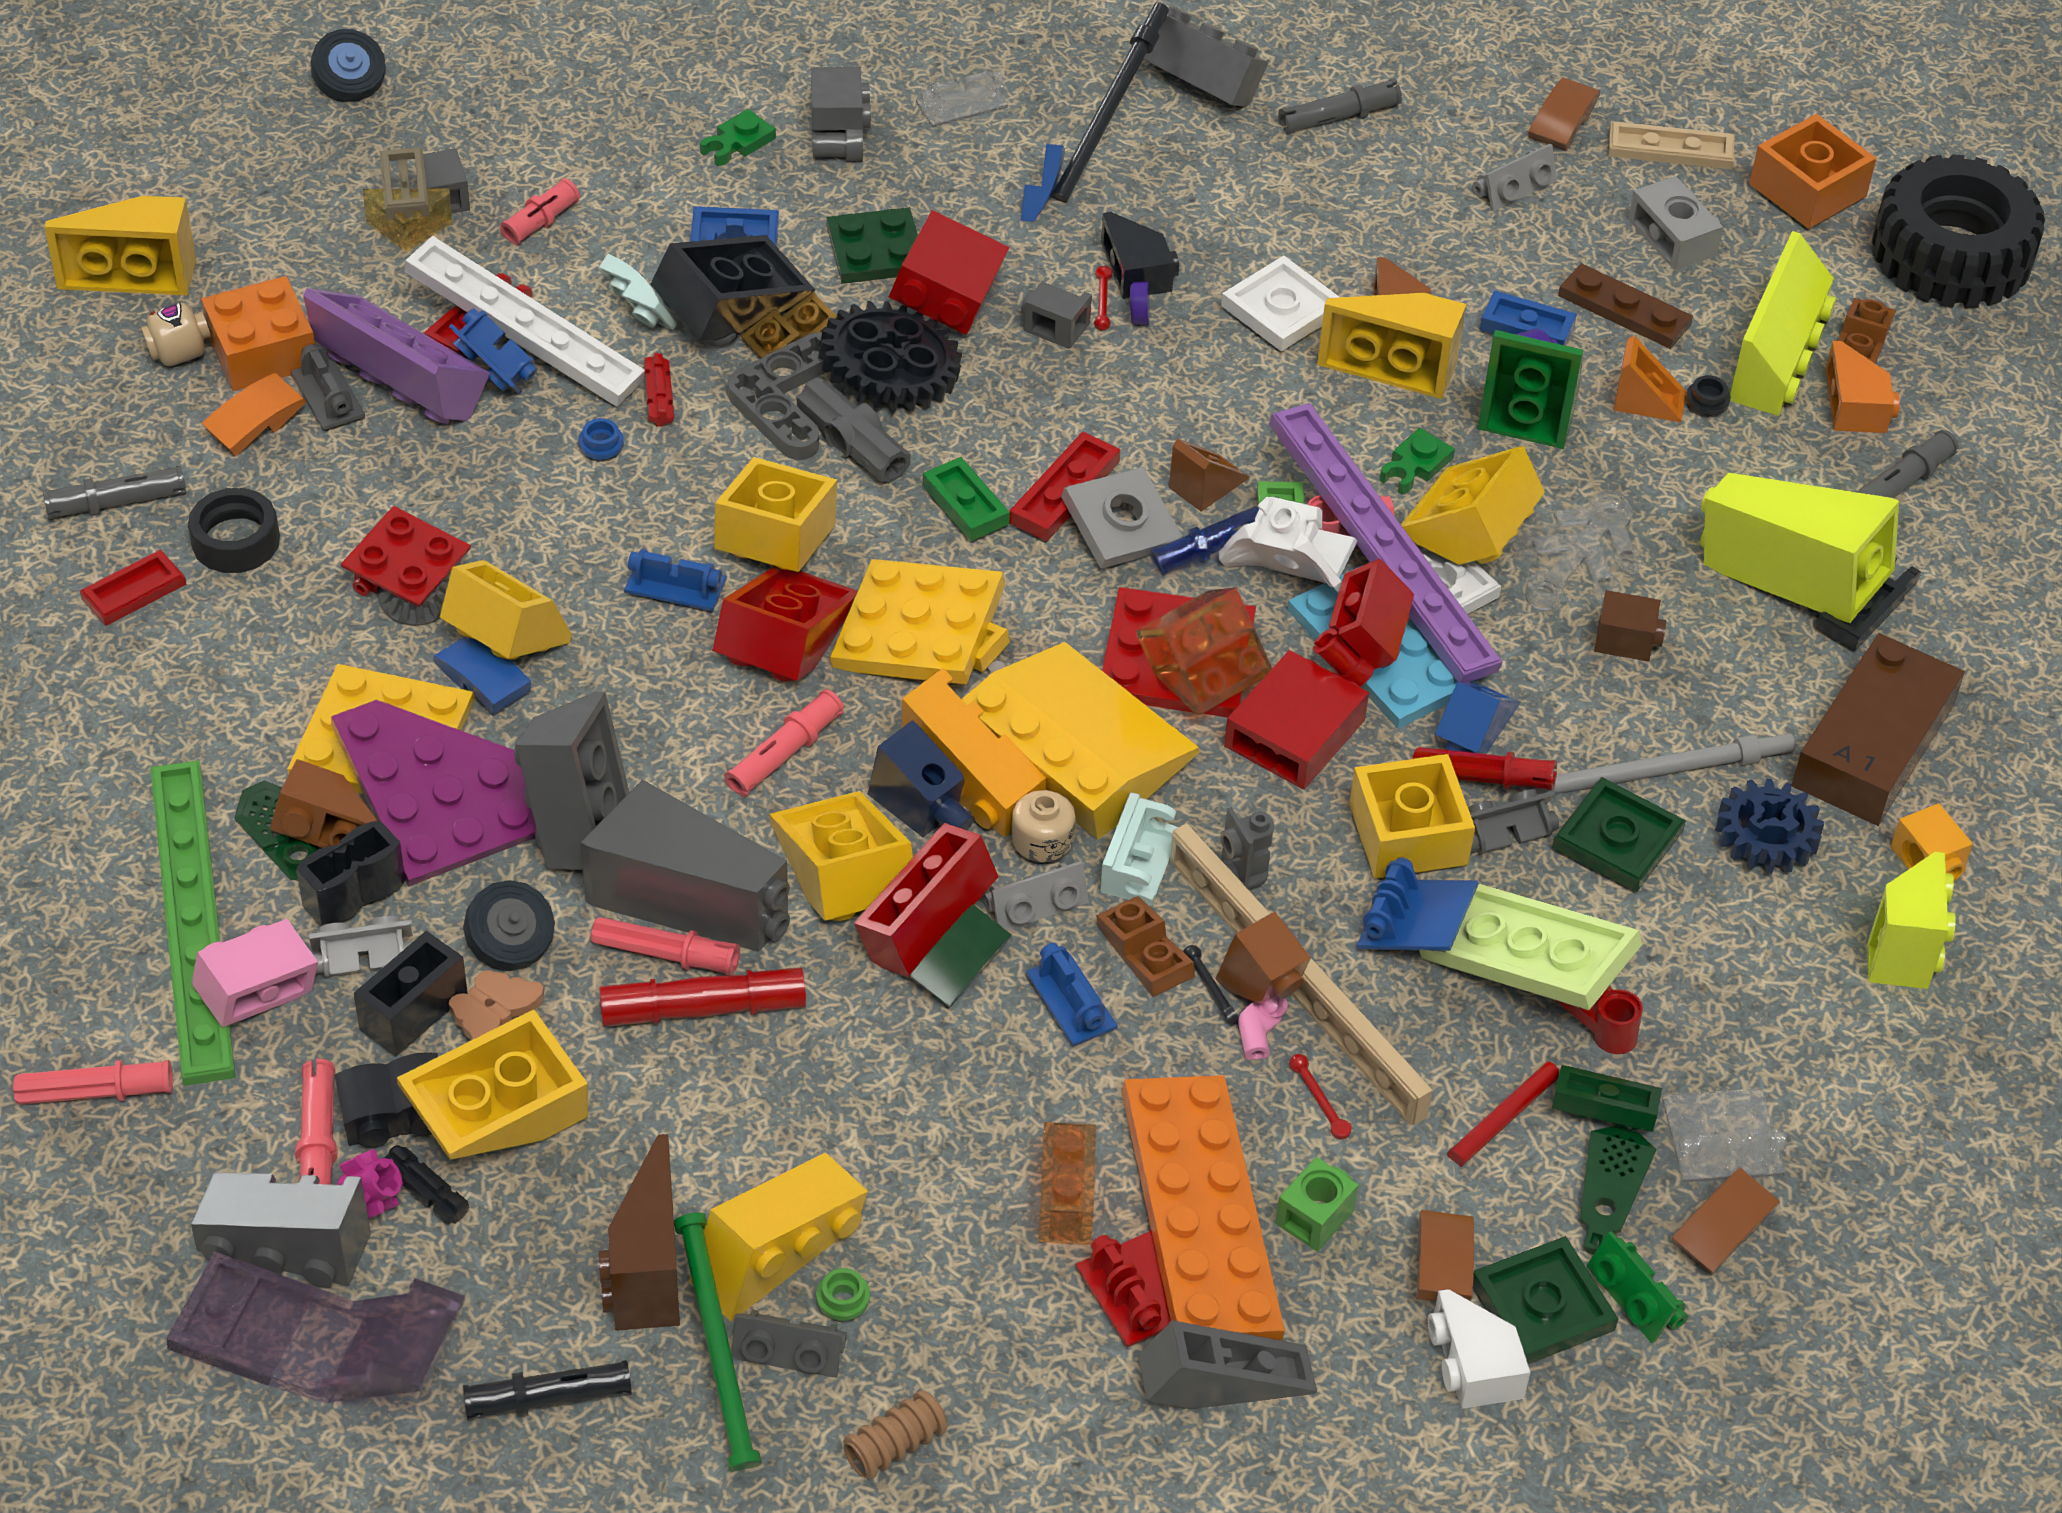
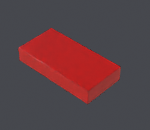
M160 549L79 591L83 602L107 626L187 585L184 574Z

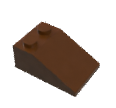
M669 1134L657 1135L608 1228L609 1250H599L603 1313L614 1312L615 1331L680 1326Z

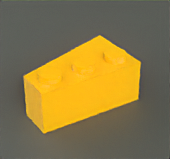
M826 1152L710 1209L707 1225L704 1229V1236L722 1314L731 1322L735 1319L736 1313L745 1312L838 1239L850 1236L859 1227L862 1221L861 1212L868 1190ZM690 1276L689 1282L693 1285L692 1277Z

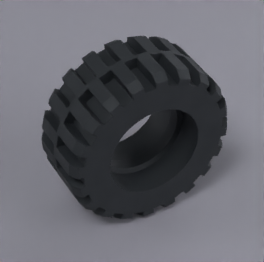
M1952 154L1950 158H1942L1941 155L1930 156L1925 162L1921 160L1915 161L1906 166L1905 169L1903 168L1897 172L1886 186L1872 236L1873 253L1877 263H1882L1881 270L1889 279L1896 277V285L1903 291L1908 292L1912 289L1918 292L1917 298L1929 302L1930 298L1941 301L1940 306L1950 308L1954 307V303H1963L1965 309L1978 308L1980 302L1983 301L1987 306H1991L2001 302L2003 296L2008 299L2019 292L2020 287L2024 286L2028 281L2045 229L2044 211L2034 191L2028 190L2027 183L2019 176H2011L2009 169L1999 164L1995 167L1987 164L1985 159L1978 157L1975 160L1964 159V155ZM1942 226L1958 227L1976 235L1953 232Z

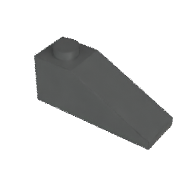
M1172 1320L1138 1354L1148 1402L1198 1409L1312 1395L1317 1392L1307 1346L1303 1344Z

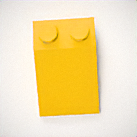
M139 196L45 222L44 229L57 289L188 295L196 264V254L186 198Z
M1427 293L1327 298L1324 304L1317 365L1443 399L1457 366L1467 304Z
M861 791L769 814L770 823L808 903L825 921L847 920L852 918L856 912L866 910L913 858L911 842Z
M534 1009L397 1077V1084L450 1160L542 1141L588 1117V1083Z

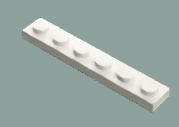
M434 236L429 238L405 260V273L467 312L473 308L478 312H486L488 317L506 333L505 336L512 339L518 345L614 406L618 407L643 382L645 374L643 368Z

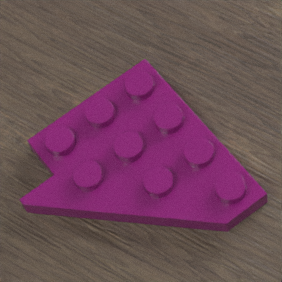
M374 700L331 716V726L373 815L401 843L405 881L408 887L536 838V823L532 808L527 806L525 800V780L521 767L516 764L513 749L379 700Z

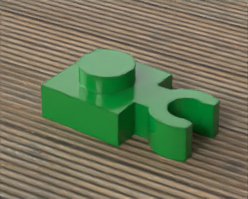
M746 109L717 126V136L704 138L700 142V153L704 156L711 151H718L714 154L715 165L722 166L731 160L732 154L736 151L746 157L775 140L776 128L750 109Z
M1419 427L1393 450L1392 461L1382 467L1379 481L1384 484L1391 477H1400L1402 480L1399 482L1398 493L1406 494L1413 488L1416 476L1428 482L1454 458L1455 448Z

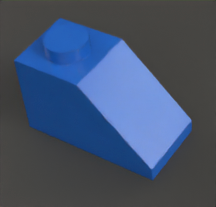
M1457 682L1435 735L1447 740L1445 748L1448 750L1487 754L1521 702L1479 683Z

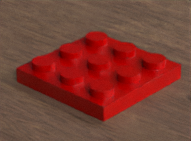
M1119 587L1102 671L1146 706L1228 718L1241 703L1256 606Z

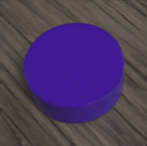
M1148 281L1133 282L1130 285L1131 321L1134 325H1150Z

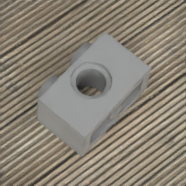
M1676 176L1634 190L1628 220L1675 271L1717 256L1723 226L1717 217L1712 215L1696 198L1695 194Z

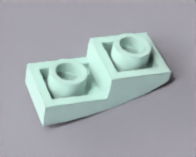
M607 254L599 268L611 281L609 284L610 289L625 298L634 308L632 315L649 327L653 328L657 323L674 330L677 321L673 313L650 284L630 265L619 258Z

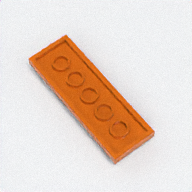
M1225 1075L1125 1079L1122 1096L1170 1320L1282 1341L1285 1328Z

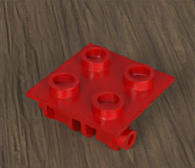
M393 505L344 559L341 567L354 573L355 581L353 582V588L358 594L367 596L370 592L376 593L381 587L420 607L451 572L452 567L456 566L468 553L471 545Z
M1152 1231L1122 1244L1116 1239H1110L1108 1235L1097 1237L1090 1245L1093 1250L1091 1257L1076 1263L1075 1267L1128 1348L1159 1334L1171 1322Z

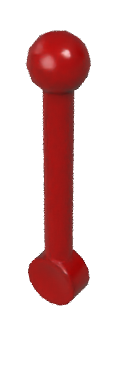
M1100 266L1095 271V276L1099 280L1098 316L1094 320V326L1100 331L1109 329L1111 325L1110 319L1107 317L1108 280L1112 278L1113 272L1108 266Z
M1300 1053L1294 1054L1289 1060L1290 1069L1301 1075L1329 1120L1331 1134L1341 1140L1348 1138L1351 1134V1124L1344 1119H1339L1309 1071L1308 1058Z

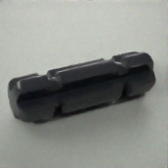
M396 1145L389 1150V1153L384 1158L394 1161L401 1173L403 1186L427 1207L434 1206L433 1212L445 1223L452 1222L456 1224L469 1210V1203L457 1191L452 1192L451 1186L424 1162L420 1164L418 1157L407 1147Z

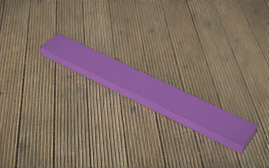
M1307 403L1273 413L1269 426L1349 535L1356 538L1357 546L1368 561L1372 562L1380 558L1414 593L1409 616L1457 682H1471L1499 672L1503 661L1313 406Z

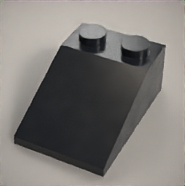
M767 235L670 243L650 284L662 297L664 303L675 312L688 327L689 332L699 341L725 338L734 333L737 335L754 326L772 310L775 309L780 313L800 303L812 292H815V288Z

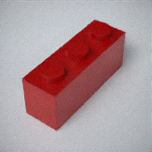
M944 823L854 922L873 963L881 968L910 978V974L942 936L972 904L975 905L998 879L999 876L980 834Z

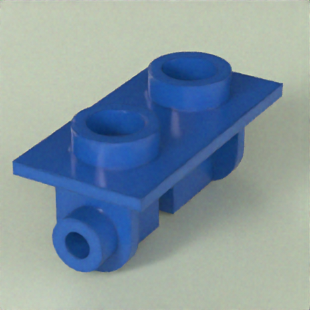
M473 308L463 317L462 321L466 325L461 330L457 329L453 324L449 326L459 336L453 344L471 361L480 356L490 366L487 370L490 373L489 378L503 392L511 386L520 394L522 390L516 383L521 378L525 382L529 381L538 371L533 365L535 360L528 356L512 339L500 350L495 347L506 333L488 317L486 312H478Z
M641 549L639 552L632 551L630 553L628 569L632 570V573L624 588V592L713 612L727 576L722 575V570L715 569L712 563L702 564L680 559L678 565L672 564L670 556L651 553L647 549Z
M1056 943L1044 946L1040 951V956L1042 957L1040 965L1027 970L1026 975L1071 1045L1076 1046L1117 1029L1118 1025L1067 949L1058 946Z

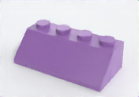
M306 288L303 297L314 341L328 348L327 355L330 358L346 365H356L361 368L359 375L377 384L386 383L393 388L391 394L396 398L411 404L419 403L426 407L424 414L433 420L449 424L451 419L467 421L471 418L490 373L359 295Z

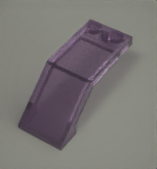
M214 1251L166 1338L167 1349L267 1386L322 1403L420 1392L465 1302V1296L413 1278L409 1286V1293L352 1301Z

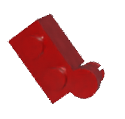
M1380 558L1345 573L1330 620V629L1318 636L1314 642L1316 646L1313 647V651L1320 655L1334 669V674L1361 687L1369 680L1375 669L1385 668L1396 661L1400 652L1404 630L1409 619L1414 593Z

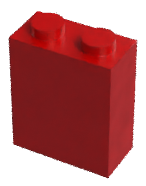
M931 210L900 268L888 298L967 335L1010 247Z
M1288 650L1227 718L1224 747L1305 790L1365 721L1369 692L1359 687L1356 683L1349 682L1319 666L1315 661L1306 659Z

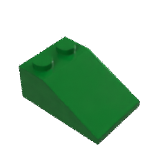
M1495 330L1477 430L1564 449L1575 412L1584 350Z

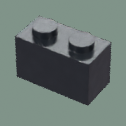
M425 931L354 992L359 1030L397 1056L450 1009L449 1000L453 996L463 993L468 994L463 956L428 931Z

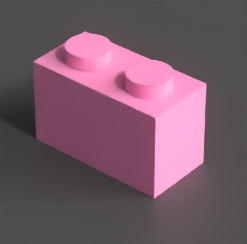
M288 919L269 926L260 925L247 934L225 942H214L203 950L198 951L192 985L221 1027H225L293 1001L312 991L318 961Z

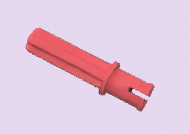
M598 917L595 919L591 931V941L593 943L680 962L684 970H689L690 967L703 968L731 976L734 975V970L736 971L740 958L739 944L700 937L698 932L693 930L689 931L687 935Z
M116 1060L115 1066L24 1073L15 1076L13 1093L16 1103L20 1105L116 1096L118 1101H125L126 1096L172 1093L173 1070L170 1060L125 1065L123 1060Z

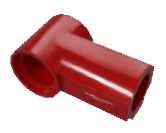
M1608 986L1590 1010L1555 1000L1593 1032L1595 1043L1605 1052L1615 1055L1626 1054L1637 1045L1643 1006L1641 1000L1630 991L1622 989L1613 990Z

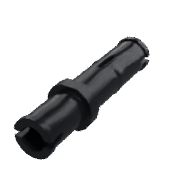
M627 1360L524 1377L523 1372L512 1373V1379L470 1386L463 1385L467 1421L473 1420V1418L517 1412V1417L527 1416L530 1409L578 1403L625 1394L626 1396L632 1395Z

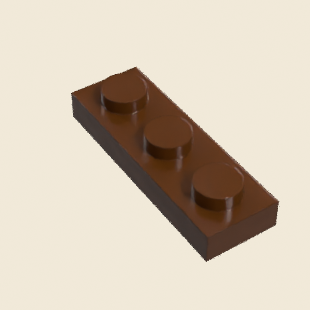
M1582 263L1579 264L1559 288V297L1669 349L1677 343L1692 324L1693 315Z

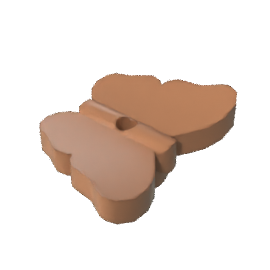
M485 970L477 975L475 987H472L468 994H457L449 1000L450 1013L453 1015L456 1024L463 1027V1033L470 1040H473L511 1021L512 1017L523 1015L533 1009L535 1010L543 1002L544 987L540 982H529L519 977L509 979L506 973Z

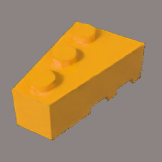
M942 668L902 698V728L913 720L964 776L965 781L959 803L971 811L975 821L985 829L992 827L1003 837H1006L1012 830V813L1017 801L1028 793L1046 790V777L1006 734L997 738L979 719L984 713L983 709L975 701L966 705L948 686L953 678Z

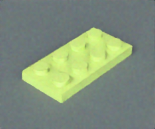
M1479 884L1451 950L1419 951L1421 958L1590 1010L1642 946V941L1637 929Z

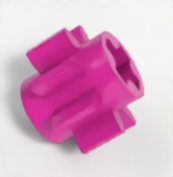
M371 1149L340 1164L344 1174L339 1178L336 1185H343L346 1176L362 1178L368 1219L399 1205L395 1195L400 1191L403 1181L401 1173L392 1159H378L375 1149Z

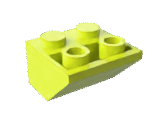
M1932 853L1886 884L1867 943L1868 982L1928 989L1934 972H1942L1945 958L1944 942L1951 943L1955 932V913L1947 911V903H1950L1952 899L1954 877L1953 874L1946 873L1945 853Z

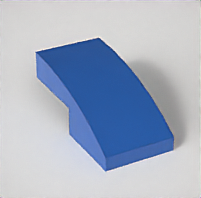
M463 637L434 655L433 661L461 689L464 690L468 687L492 715L531 691V680L511 660L497 657L491 652V648L476 639Z

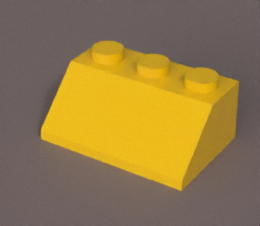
M1519 446L1447 467L1401 523V526L1414 543L1458 565L1476 560L1478 564H1485L1502 555L1504 546L1511 538L1518 534V528L1522 522L1534 513V507L1545 491L1524 446Z

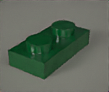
M1561 1065L1552 1109L1565 1111L1567 1114L1577 1118L1590 1117L1616 1123L1618 1126L1628 1130L1641 1129L1653 1132L1662 1088Z

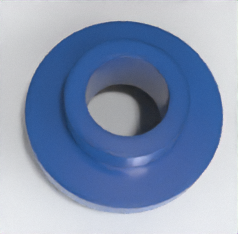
M604 418L593 419L587 422L578 438L581 452L585 456L596 460L612 458L619 454L624 446L623 434L618 429V426L613 421Z

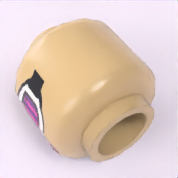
M178 303L151 312L147 316V326L141 327L152 360L160 359L165 366H174L200 357L205 351L203 339L211 337L203 313L194 314L186 303Z

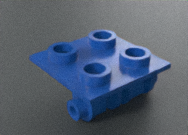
M1401 857L1391 861L1385 870L1386 880L1379 883L1376 893L1372 898V909L1363 918L1364 930L1357 943V948L1450 951L1479 885L1478 880H1417L1413 864L1410 860Z

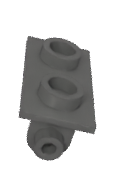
M315 344L305 346L301 352V367L291 370V374L322 429L326 430L365 417L362 407L335 360L328 358L326 351Z
M1529 789L1509 797V803L1493 806L1492 801H1483L1469 806L1468 809L1475 826L1471 852L1477 851L1478 855L1510 847L1512 842L1507 830L1509 828H1513L1518 844L1550 837L1553 830L1559 829L1557 814L1554 811L1548 812L1546 804L1555 796V792L1550 791L1537 795L1536 789Z
M1230 807L1227 808L1225 830L1221 832L1223 846L1221 861L1247 889L1264 884L1268 879L1270 860L1268 847H1271L1274 822L1263 811H1256L1250 816L1239 819L1233 808Z
M752 1309L750 1314L736 1313L732 1359L837 1378L840 1353L843 1354L847 1332L838 1331V1326L835 1324H831L828 1327L800 1322L798 1325L790 1323V1319L759 1314L758 1310Z

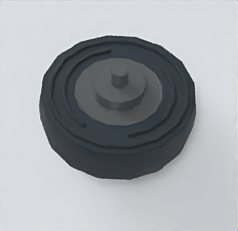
M506 880L492 883L476 894L465 912L463 930L467 945L478 960L494 969L513 971L527 968L542 958L553 940L555 920L551 906L541 892L526 883Z

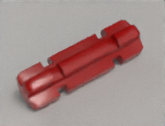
M654 353L653 357H646L643 362L647 413L650 422H654L656 427H663L664 424L672 423L674 420L670 363L668 359L663 358L662 353Z

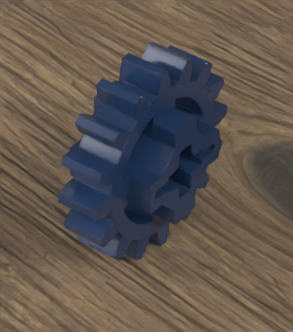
M1766 779L1764 787H1758L1753 780H1747L1745 791L1734 786L1731 788L1729 798H1723L1721 801L1715 825V831L1721 833L1719 844L1722 847L1733 846L1730 858L1736 860L1744 856L1748 859L1747 868L1750 870L1760 863L1764 864L1767 874L1773 873L1775 865H1781L1787 873L1792 872L1795 861L1805 866L1808 864L1810 855L1816 854L1818 851L1824 827V821L1817 819L1820 811L1819 806H1806L1808 794L1806 792L1796 796L1791 794L1792 784L1786 783L1781 789L1774 788L1772 779Z

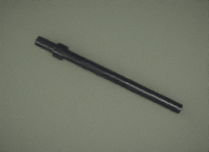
M1156 2L1144 24L1137 26L1130 39L1132 46L1052 193L1053 199L1067 203L1145 55L1153 51L1159 40L1158 31L1169 12L1168 7L1163 3Z

